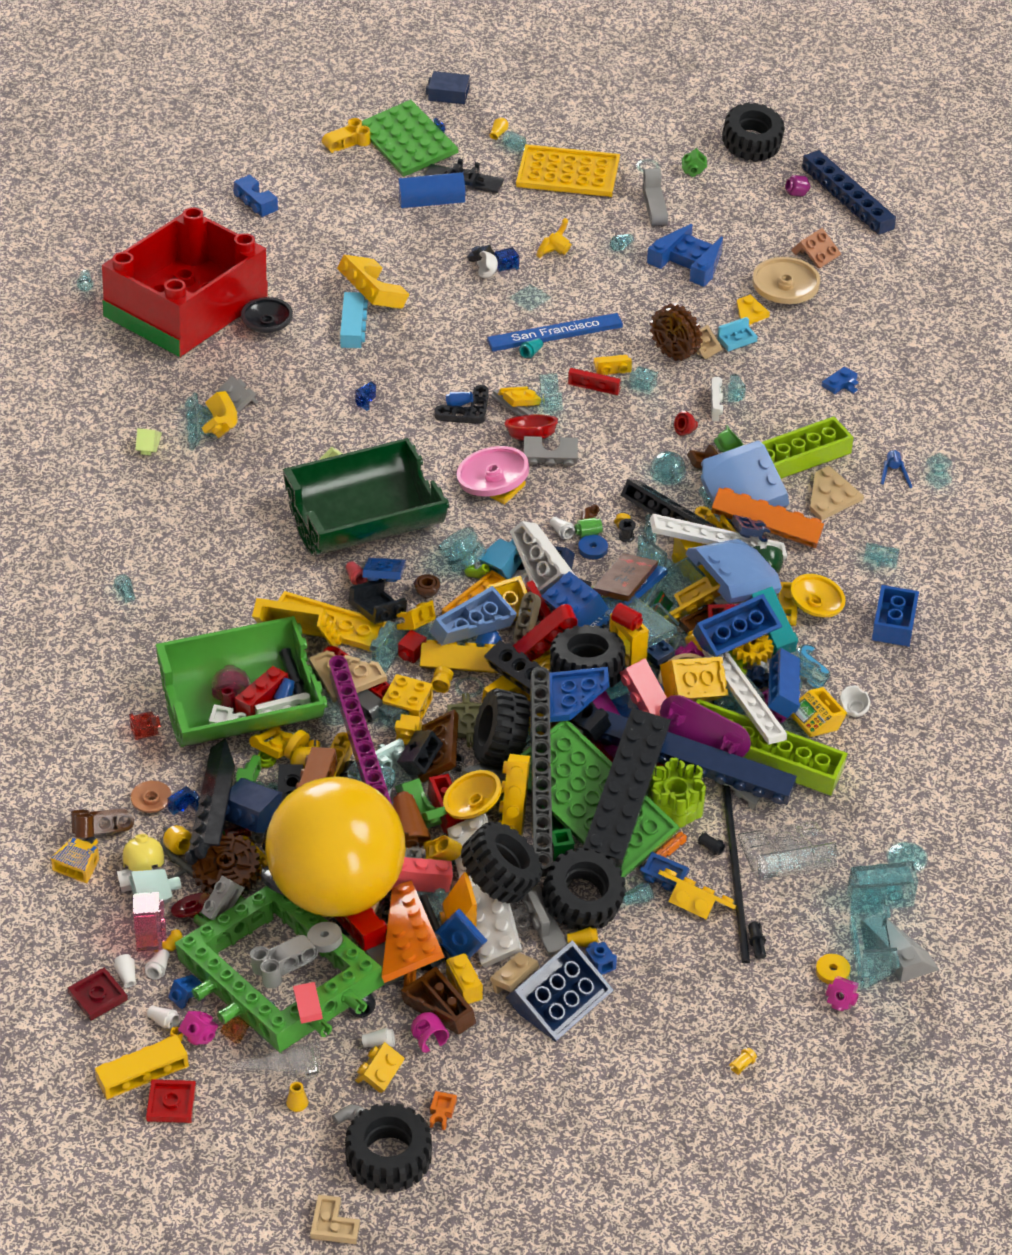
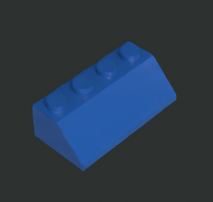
M761 594L698 622L692 633L704 651L714 657H718L782 628V624L764 594Z

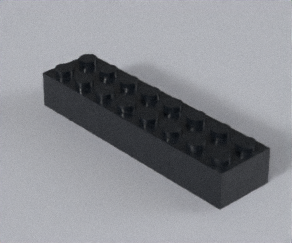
M635 708L631 709L583 846L586 851L590 848L594 849L596 853L600 854L602 852L606 854V858H611L615 861V867L622 869L671 722L670 719Z

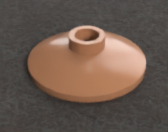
M160 781L142 782L131 792L132 805L139 811L146 813L163 810L172 799L170 788Z

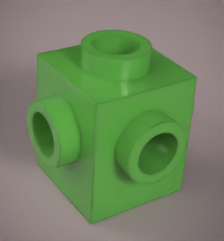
M697 148L685 154L682 158V170L691 177L701 174L707 168V157Z

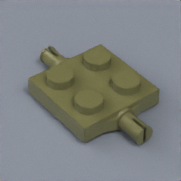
M463 693L461 703L447 704V713L455 709L459 714L457 738H466V745L470 748V742L471 747L474 744V725L476 724V717L482 703L470 702V694L466 693L465 697V693Z

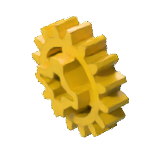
M768 635L762 636L733 649L732 655L736 656V660L742 659L743 664L750 662L751 666L754 662L758 665H761V661L767 663L768 658L771 659L773 641L768 640Z

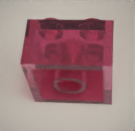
M159 892L133 894V917L137 952L163 950V941H167L164 899L160 900Z

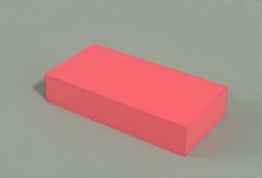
M315 982L293 986L301 1024L323 1019Z

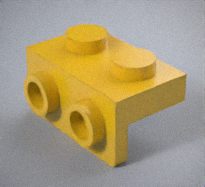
M385 1042L379 1047L374 1046L367 1054L369 1059L358 1068L357 1073L359 1075L355 1079L358 1084L364 1080L380 1093L385 1091L405 1059Z

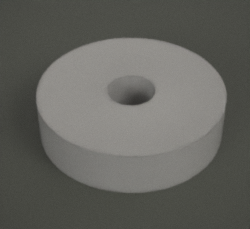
M333 922L317 923L307 933V938L317 948L318 952L321 953L337 949L343 941L341 928Z

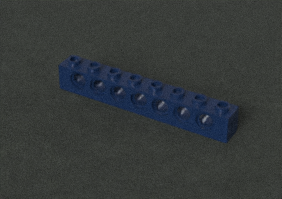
M820 150L803 155V170L809 173L814 180H817L823 188H826L842 205H845L851 213L867 224L872 231L881 235L895 229L896 216Z

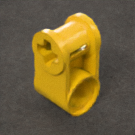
M446 835L426 841L423 844L425 849L424 859L452 861L461 855V843Z

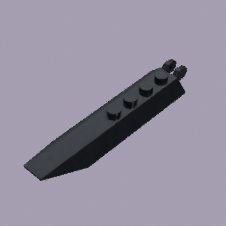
M226 739L210 748L201 795L198 800V809L195 814L196 818L190 839V847L185 854L189 865H194L198 858H205L209 846H220L235 771V764Z

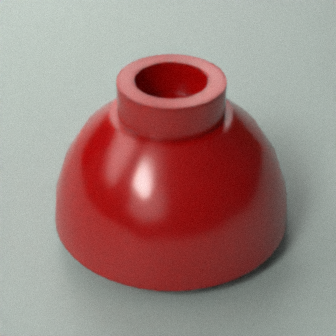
M687 411L679 412L674 420L675 432L680 436L689 435L698 427V422L694 416Z

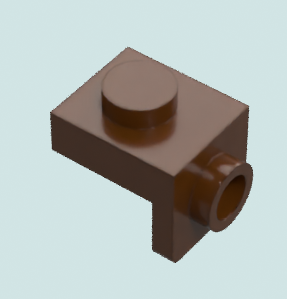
M708 445L705 452L690 450L687 457L691 461L692 466L702 468L701 462L703 459L718 455L713 445Z

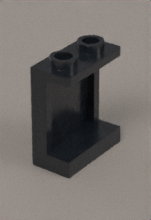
M379 579L351 586L348 604L373 624H378L398 618L397 614L406 612L407 599L394 600L384 592L385 581Z

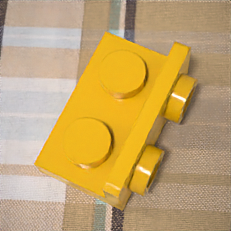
M628 355L602 356L593 359L597 374L628 373L632 369V359L628 358Z

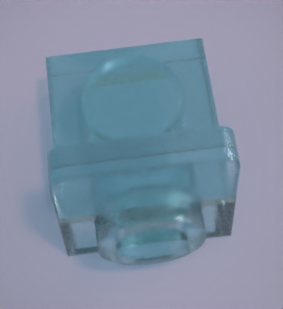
M737 374L730 375L728 402L731 403L745 399V384Z

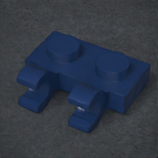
M733 515L731 522L741 536L745 538L753 536L758 537L762 542L768 541L766 537H763V533H770V529L766 527L762 520L755 521L748 517Z

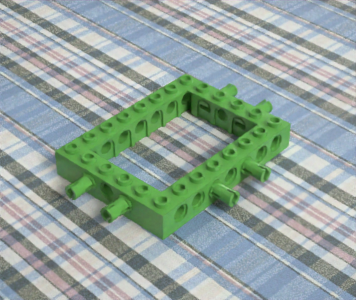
M266 886L246 899L240 895L232 908L215 917L214 920L209 919L201 912L199 915L196 914L193 921L199 928L175 942L178 960L203 982L192 989L195 999L200 1001L214 992L228 1005L217 1012L220 1022L226 1024L239 1015L280 1053L314 1030L320 1036L326 1037L325 1033L329 1035L332 1031V1026L327 1022L349 1007L357 1014H361V1011L364 1012L367 1008V1003L362 999L383 986L384 981L382 979V967L342 933L343 941L337 949L326 953L320 952V956H325L332 962L335 969L338 968L342 971L316 988L323 1019L301 1024L296 1002L280 1011L219 956V952L230 945H235L236 941L244 936L251 935L254 930L265 923H270L274 918L273 913L281 918L283 924L289 925L296 935H305L306 937L312 926L328 921L321 915L313 914L298 907L286 896Z

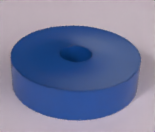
M598 535L584 536L578 543V551L584 558L591 560L600 559L607 554L608 543L603 537Z

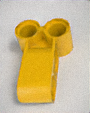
M359 118L349 119L347 126L326 133L322 137V144L331 153L354 145L368 146L371 143L370 128L362 126V120Z

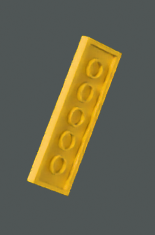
M284 591L278 600L324 608L341 632L343 644L373 653L389 628V622L387 621L373 624L360 613Z

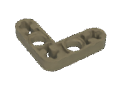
M532 592L526 593L522 598L513 634L514 644L536 626L541 598ZM530 616L529 622L524 624L525 618Z

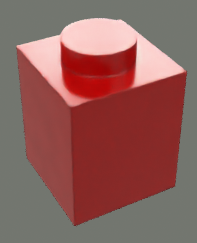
M410 630L398 643V656L402 660L414 664L421 657V645L426 643L427 637Z

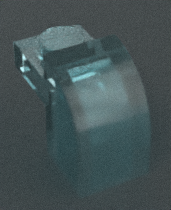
M557 373L540 374L539 395L542 399L543 410L545 412L563 410L562 392L559 391Z

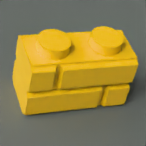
M463 953L447 959L446 976L453 987L468 1004L482 1000L483 985L467 955Z

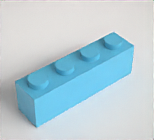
M344 292L340 332L341 348H361L362 342H365V332L363 331H366V321L364 320H367L368 300L360 292Z

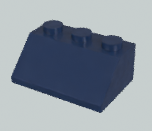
M240 778L231 787L225 820L255 833H265L274 812L281 803L282 792L249 779Z

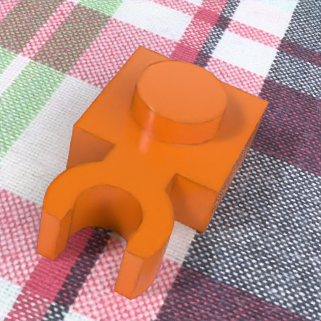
M435 1091L430 1107V1114H432L430 1117V1128L434 1127L435 1122H441L442 1130L446 1129L447 1118H452L457 1095Z

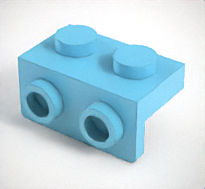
M747 317L718 327L717 340L727 351L757 342L758 336L749 328V319Z

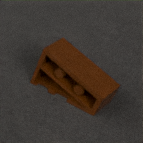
M436 966L401 989L402 998L406 1005L421 1014L424 1012L436 1014L447 1029L458 1035L476 1024L473 1008Z

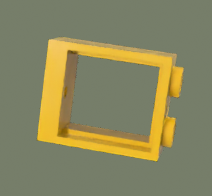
M611 613L609 629L611 632H615L624 642L625 666L629 667L643 659L647 660L649 630L642 624L639 629L631 631L612 621Z

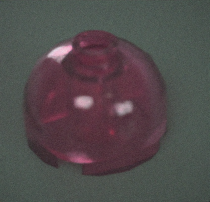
M233 665L225 666L213 676L212 696L215 699L221 700V691L226 687L232 688L235 697L238 696L251 684L249 676L238 667Z

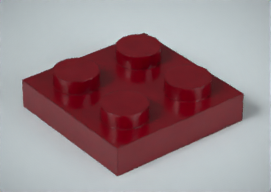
M105 967L67 987L69 995L90 1021L128 1000L126 992Z

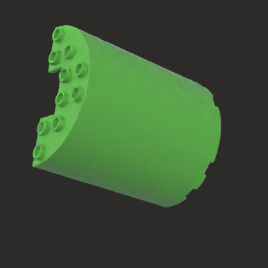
M295 616L156 644L157 660L161 673L163 692H165L166 706L175 738L179 742L180 747L323 717L324 708H327V700L325 696L321 695V682L316 680L315 674H312L311 665L306 663L308 659L304 649H307L306 638L301 636L302 627L300 623L296 622ZM284 648L291 649L299 675L304 681L305 692L310 695L309 704H296L295 707L209 724L214 704L220 705L223 688H232L236 697L270 667L275 666L285 672L279 651Z

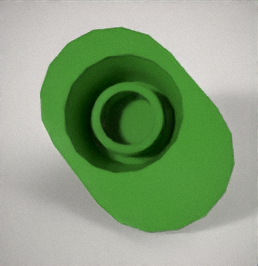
M728 425L725 426L726 429L719 433L718 437L714 440L720 452H726L743 446L741 440L730 430Z

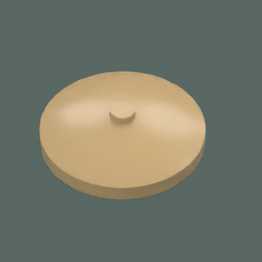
M775 257L761 262L755 268L752 283L757 293L770 301L781 304H797L805 302L817 294L820 287V275L811 264L792 257Z

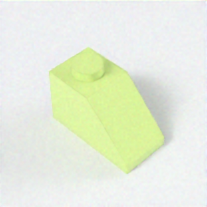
M137 428L135 450L140 451L141 455L151 456V452L156 453L162 432Z

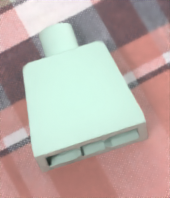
M164 869L133 871L128 877L139 915L169 903L173 897L171 891L181 889L180 878L168 879Z

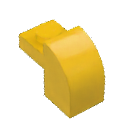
M401 714L400 721L396 720L395 723L396 740L402 739L404 746H407L415 731H421L422 729L421 717Z

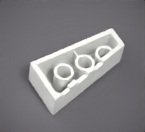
M522 521L510 531L530 581H534L541 595L559 581L563 575L569 571L573 573L538 524Z

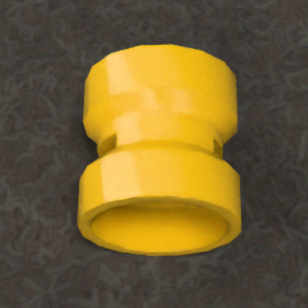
M439 666L435 669L431 681L433 691L440 693L449 691L450 682L453 679V671L450 668Z

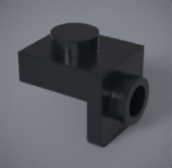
M490 245L475 246L467 256L469 262L480 261L482 259L480 252L482 251L489 252L496 257Z

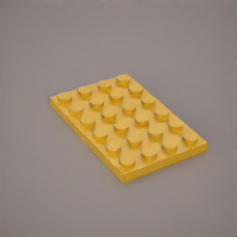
M525 144L516 187L612 197L620 154Z

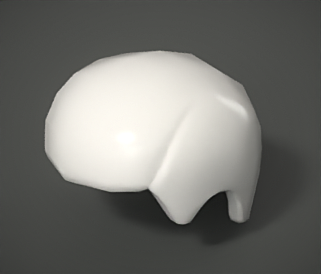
M482 251L480 252L482 259L477 261L479 265L478 274L486 279L495 274L498 261L493 254Z
M848 686L840 695L841 707L849 716L860 717L869 710L871 702L868 693L862 691L859 686Z

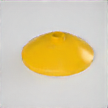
M803 574L795 578L790 587V595L798 608L811 616L820 618L833 617L838 615L845 606L846 599L842 589L827 577L817 574Z
M487 770L472 771L461 776L449 786L444 795L443 805L445 810L456 819H473L485 814L496 804L501 795V781L495 773Z

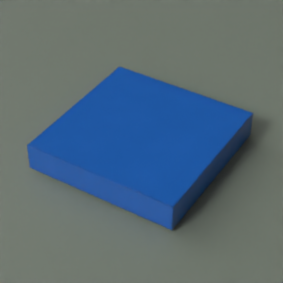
M460 909L455 911L435 931L442 939L441 945L452 957L464 953L470 959L488 941Z

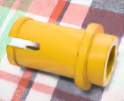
M751 1048L743 1049L741 1054L729 1064L730 1069L737 1075L741 1074L750 1063H755L756 1053Z

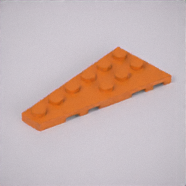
M412 880L392 888L382 968L384 983L445 958Z

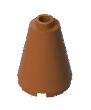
M407 791L399 792L393 798V807L403 826L405 848L419 845V848H422L424 842L431 840L428 828L414 796Z

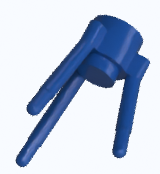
M897 450L888 452L887 460L884 461L881 484H884L888 467L892 469L900 467L909 488H912L900 452Z

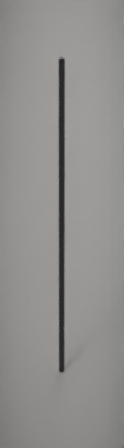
M720 699L712 700L714 705L721 707ZM722 784L735 905H737L736 917L742 963H750L730 786Z

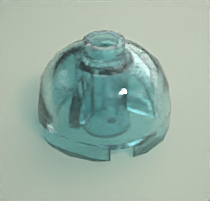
M661 452L651 462L650 476L654 481L662 482L663 485L678 484L686 476L685 461L675 452Z

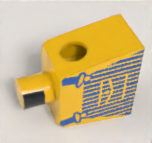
M94 836L88 837L84 841L75 837L71 838L51 857L53 871L87 884L99 861V851L96 846L98 840Z

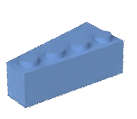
M491 586L436 618L429 632L442 646L510 627L517 613L498 591Z

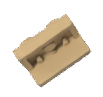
M709 325L699 329L703 333L701 336L703 343L700 344L701 348L696 352L698 355L702 354L703 358L707 359L723 350Z
M520 952L517 953L490 977L494 992L499 994L503 989L512 992L539 968L538 961Z

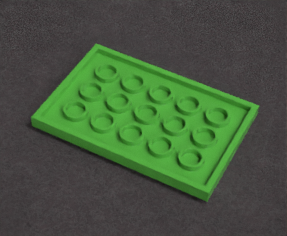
M412 100L405 101L362 121V126L370 128L371 143L403 177L459 153L458 147Z

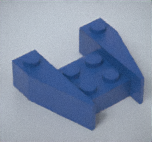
M689 224L657 239L648 248V264L662 269L669 261L691 269L690 281L705 287L713 279L722 254L723 237L721 236L712 245L692 236L693 224Z

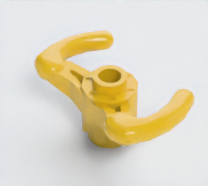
M567 218L562 220L561 226L555 234L552 233L549 237L543 239L536 253L538 258L553 251L563 255L569 251L572 244L570 240L563 236L568 225Z

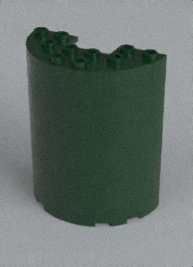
M408 438L283 469L284 484L290 499L288 503L291 514L295 517L298 534L311 555L317 556L444 522L447 509L450 507L447 497L443 496L441 487H438L434 480L430 481L429 484V481L424 479L421 465H423L422 456L418 455L415 445L411 444Z

